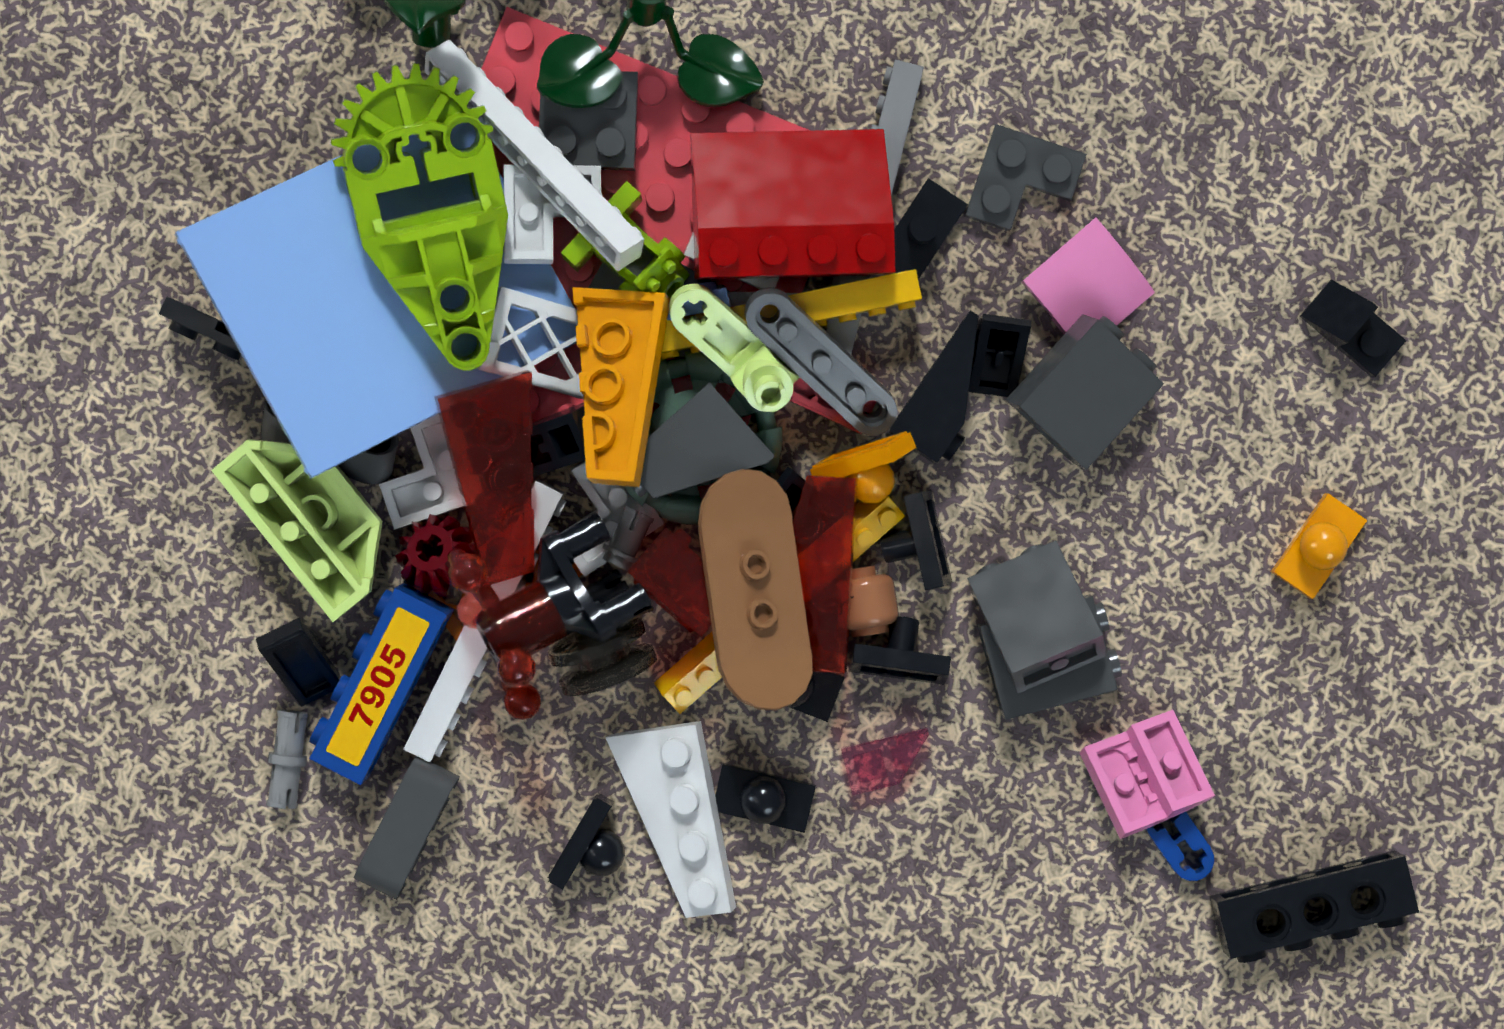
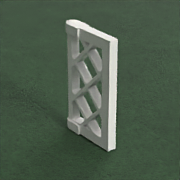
M502 286L499 287L489 353L484 363L478 367V370L584 400L583 394L580 392L579 373L576 374L563 350L576 342V335L560 344L546 320L552 317L578 325L577 309ZM511 305L532 311L536 319L514 331L508 320ZM540 323L553 349L531 361L517 335ZM504 331H506L508 334L505 337H503ZM511 339L525 364L524 366L518 367L497 360L500 346ZM556 353L570 379L563 380L539 373L534 366Z

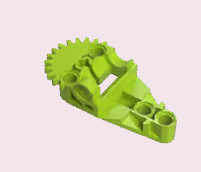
M412 63L409 77L405 79L398 65H392L391 82L387 83L375 71L372 73L375 90L370 91L360 83L355 86L362 99L360 104L346 99L343 100L342 104L352 114L351 119L335 118L334 124L347 131V135L331 139L332 146L344 149L343 155L334 159L333 164L335 167H343V174L363 249L448 362L460 370H473L484 363L490 349L508 221V211L491 138L487 136L488 133L493 131L492 125H483L478 120L487 111L484 105L468 109L467 104L475 93L471 88L458 95L455 94L459 80L455 75L450 77L443 85H440V68L433 67L425 80L422 79L418 63ZM460 123H469L475 130L476 137L474 143L466 149L454 148L450 141L452 129ZM415 134L420 141H427V147L420 150V157L429 182L468 173L475 200L382 221L376 194L420 184L413 157L408 152H402V147L409 144L410 135ZM362 145L375 146L380 154L378 164L369 171L359 170L353 164L352 157L354 151ZM451 285L462 286L466 291L464 303L455 309H447L440 304L442 291ZM470 333L476 336L477 345L471 354L457 356L452 353L451 345L458 335Z

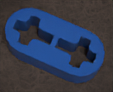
M1187 812L1171 818L1172 824L1179 832L1173 837L1162 826L1155 829L1153 826L1145 829L1169 866L1181 878L1188 881H1198L1205 878L1212 871L1214 865L1213 851ZM1183 840L1192 850L1202 849L1203 854L1198 858L1201 866L1196 870L1192 869L1189 865L1181 868L1179 864L1184 860V854L1177 844Z

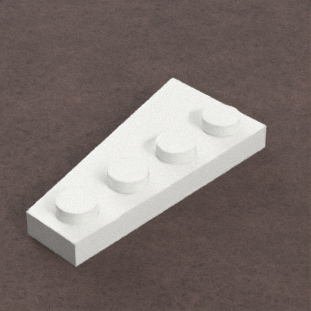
M701 721L610 734L605 737L685 917L731 913L736 908Z

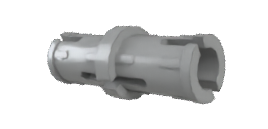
M281 709L277 710L278 720L274 752H269L268 763L272 764L266 805L286 809V806L289 809H297L301 767L306 766L307 756L303 755L309 713L293 710L287 712V710Z

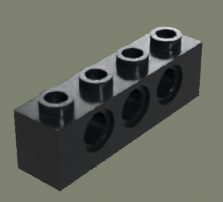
M1395 850L1209 896L1222 950L1230 959L1237 958L1239 963L1263 959L1266 957L1265 950L1284 946L1285 951L1305 949L1313 945L1312 939L1331 935L1333 940L1350 938L1360 934L1359 927L1377 923L1378 928L1399 926L1407 922V915L1419 913L1406 856ZM1367 885L1371 891L1368 904L1362 908L1354 909L1351 904L1353 891L1360 886ZM1314 897H1322L1324 901L1322 915L1314 920H1306L1304 916L1306 903ZM1266 909H1276L1278 921L1275 927L1269 931H1259L1257 928V918L1260 913Z

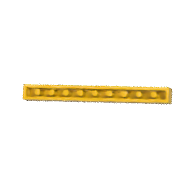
M916 269L788 295L821 327L827 326L826 320L835 318L839 319V323L857 320L856 314L868 312L869 317L886 314V308L898 306V311L915 308V302L922 299ZM746 304L730 307L746 322ZM766 305L761 309L760 315L765 318H771L777 313L778 308L774 305ZM700 313V314H696V315H694V316H696V317H698L699 319H701V318H703L705 315H704V313ZM686 316L684 318L688 320L691 316ZM667 320L661 360L678 357V351L690 349L691 354L701 352L674 327L671 320Z
M889 496L879 503L858 502L798 555L804 605L905 517ZM713 633L708 634L654 682L661 695L679 714L685 711L722 678L717 665Z

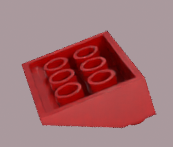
M884 129L690 134L695 280L888 275L896 272L894 217Z

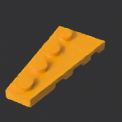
M572 287L573 301L577 306L578 326H575L576 341L577 346L580 348L582 372L579 373L580 392L584 398L585 416L582 417L587 479L593 484L640 487L670 298L666 293Z

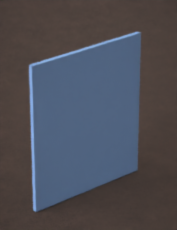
M469 123L456 125L450 134L452 146L457 149L470 147L476 137L474 127ZM415 134L410 135L409 144L402 147V152H408L413 157L420 184L376 194L382 221L475 200L468 173L429 182L420 157V150L427 147V141H420ZM372 145L358 147L352 157L353 164L362 171L374 169L380 159L378 149ZM334 159L175 233L177 243L183 248L301 461L304 472L310 479L507 379V377L478 370V368L460 370L448 362L363 249L343 174V167H335L333 164ZM499 172V176H500V180H501V185H502V189H503V178H502V176H501V174H500V172ZM503 250L498 288L502 286L575 308L551 264H504ZM459 285L446 287L441 293L440 304L447 309L460 307L466 298L464 287ZM511 305L508 320L514 331L536 319L532 311ZM552 317L546 319L560 344L576 335L575 326L578 325ZM540 323L517 335L531 361L553 349ZM504 331L503 337L508 335L506 331ZM470 333L458 335L451 345L452 353L457 356L471 354L477 345L476 336ZM511 339L500 346L498 361L518 367L525 365ZM577 341L574 342V343H572L571 345L567 346L566 348H568V347H570V346L576 344Z

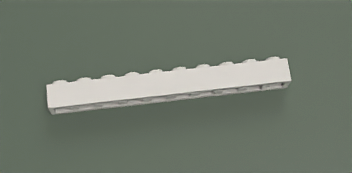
M449 39L426 52L424 72L429 75L433 67L440 68V85H443L450 77L455 75L459 78L455 89L456 95L469 88L475 92L467 107L469 109L481 105L485 106L487 111L478 120L483 125H492L493 131L488 133L487 136L491 138V141L617 272L641 257L644 238L639 229L634 226L632 227L625 220L620 210L612 206L603 197L601 191L584 178L581 170L577 166H573L564 157L562 151L557 146H553L544 137L541 129L534 126L525 117L523 111L506 98L503 90L500 87H496L487 78L485 72L468 59L463 49L458 48Z
M539 479L535 481L403 750L428 762L432 761L434 755L440 758L448 742L443 737L447 729L454 730L461 716L456 711L461 702L467 704L474 689L469 684L473 676L480 677L487 661L482 659L486 650L492 651L489 644L485 645L475 623L481 619L484 621L490 619L491 613L510 604L513 596L520 597L527 582L522 577L526 569L533 570L539 558V554L535 553L540 543V538L552 532L553 528L548 525L553 515L560 516L567 502L562 499L563 491Z

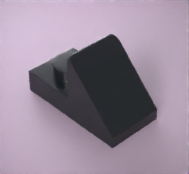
M1332 279L1300 315L1304 321L1372 378L1379 374L1407 341L1374 313L1378 306Z

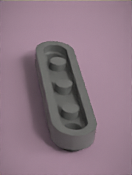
M763 288L750 296L745 305V319L750 331L860 433L869 436L883 434L892 427L897 418V405L890 391L787 294L776 288ZM766 305H774L778 308L777 313L771 318H765L760 315L761 309ZM868 401H877L879 403L877 410L871 413L863 411V406Z

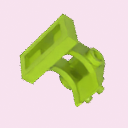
M626 181L608 202L620 210L625 220L632 227L634 226L639 229L644 238L643 247L654 256V259L638 276L626 267L617 272L580 232L561 252L562 257L578 272L595 255L624 281L619 286L620 290L666 293L671 299L674 292L682 287L684 281L690 276L681 264L686 256L665 237L659 244L655 242L629 217L642 202L641 193Z

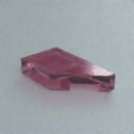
M928 727L842 747L841 751L852 795L900 784L929 736Z

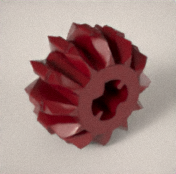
M429 514L426 526L424 527L419 522L412 521V530L415 533L411 537H399L400 544L406 549L395 555L397 563L403 567L401 571L403 580L408 584L415 585V589L420 594L427 596L434 591L439 597L443 596L446 598L449 585L451 584L458 590H464V584L460 578L464 574L477 575L476 568L470 563V561L480 556L479 549L472 544L475 539L474 534L467 527H460V522L449 515L442 521L437 515Z

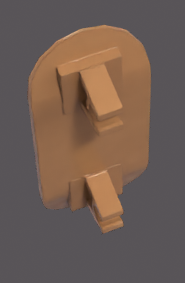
M740 469L724 474L710 486L701 502L698 519L699 540L718 669L726 687L741 702L759 710H779L792 705L807 690L813 674L812 652L792 512L787 494L775 479L758 470Z

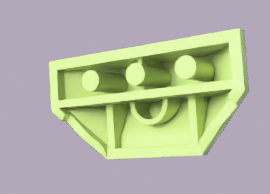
M249 439L211 470L332 622L338 620L372 591L383 521L338 465L310 479L304 472V467L291 443Z

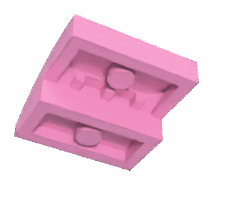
M1096 217L1022 281V284L1052 317L1051 320L1063 334L1071 328L1082 314L1098 320L1105 316L1117 326L1155 293L1130 257Z
M1174 710L1132 724L1126 732L1085 746L1079 753L1120 839L1173 818L1215 796Z

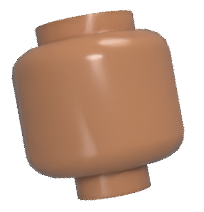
M875 565L847 569V579L838 581L833 586L834 605L838 609L840 617L838 625L842 629L851 630V637L889 632L888 624L893 623L899 616L893 578L886 574L876 575Z

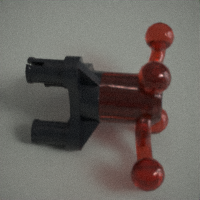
M596 512L561 533L554 530L541 537L537 580L501 600L487 581L488 569L483 559L475 554L466 553L460 548L452 549L448 553L447 559L450 564L448 569L449 581L458 591L467 593L457 606L458 618L466 627L478 629L487 649L497 663V674L506 693L504 696L505 710L515 719L525 720L532 718L541 706L540 692L529 683L536 672V664L532 655L573 632L595 638L600 643H604L617 635L616 630L654 610L651 600L642 585L636 583L629 589L625 580L621 582L622 574L617 569L584 587L572 566L574 558L605 541L611 540L607 527Z

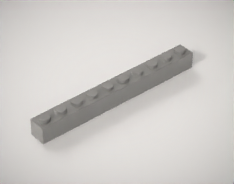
M896 59L893 67L887 66L883 79V84L888 85L886 96L879 95L875 113L881 115L878 125L872 124L871 129H884L891 195L924 66ZM871 275L834 276L831 286L870 279ZM862 313L856 314L857 320L839 323L838 318L830 319L827 328H823L850 355Z

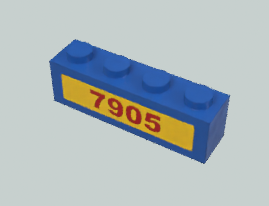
M405 583L395 587L393 592L385 590L373 613L374 616L380 619L372 635L364 632L352 654V658L358 660L351 676L349 677L344 674L332 693L330 700L337 704L330 718L322 717L310 737L309 742L316 745L309 758L310 760L359 785H362L370 777L454 608L430 596L420 594L415 588Z

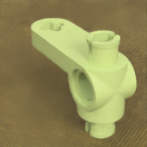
M687 284L674 292L669 302V313L674 327L731 378L735 387L753 408L762 412H776L783 408L790 401L793 394V384L800 377L750 331L747 323L710 289L700 284ZM700 300L703 301L702 309L705 316L699 319L693 315L686 320L684 318L686 311L683 304L689 301L695 305Z

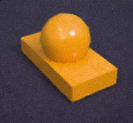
M905 431L833 453L813 465L810 472L815 485L848 476L849 490L856 499L863 503H879L887 499L895 484L894 472L889 463L895 462L917 447L911 432L907 433Z
M1324 493L1271 572L1308 598L1314 599L1334 568L1344 560L1349 546L1361 531L1367 519L1329 493Z

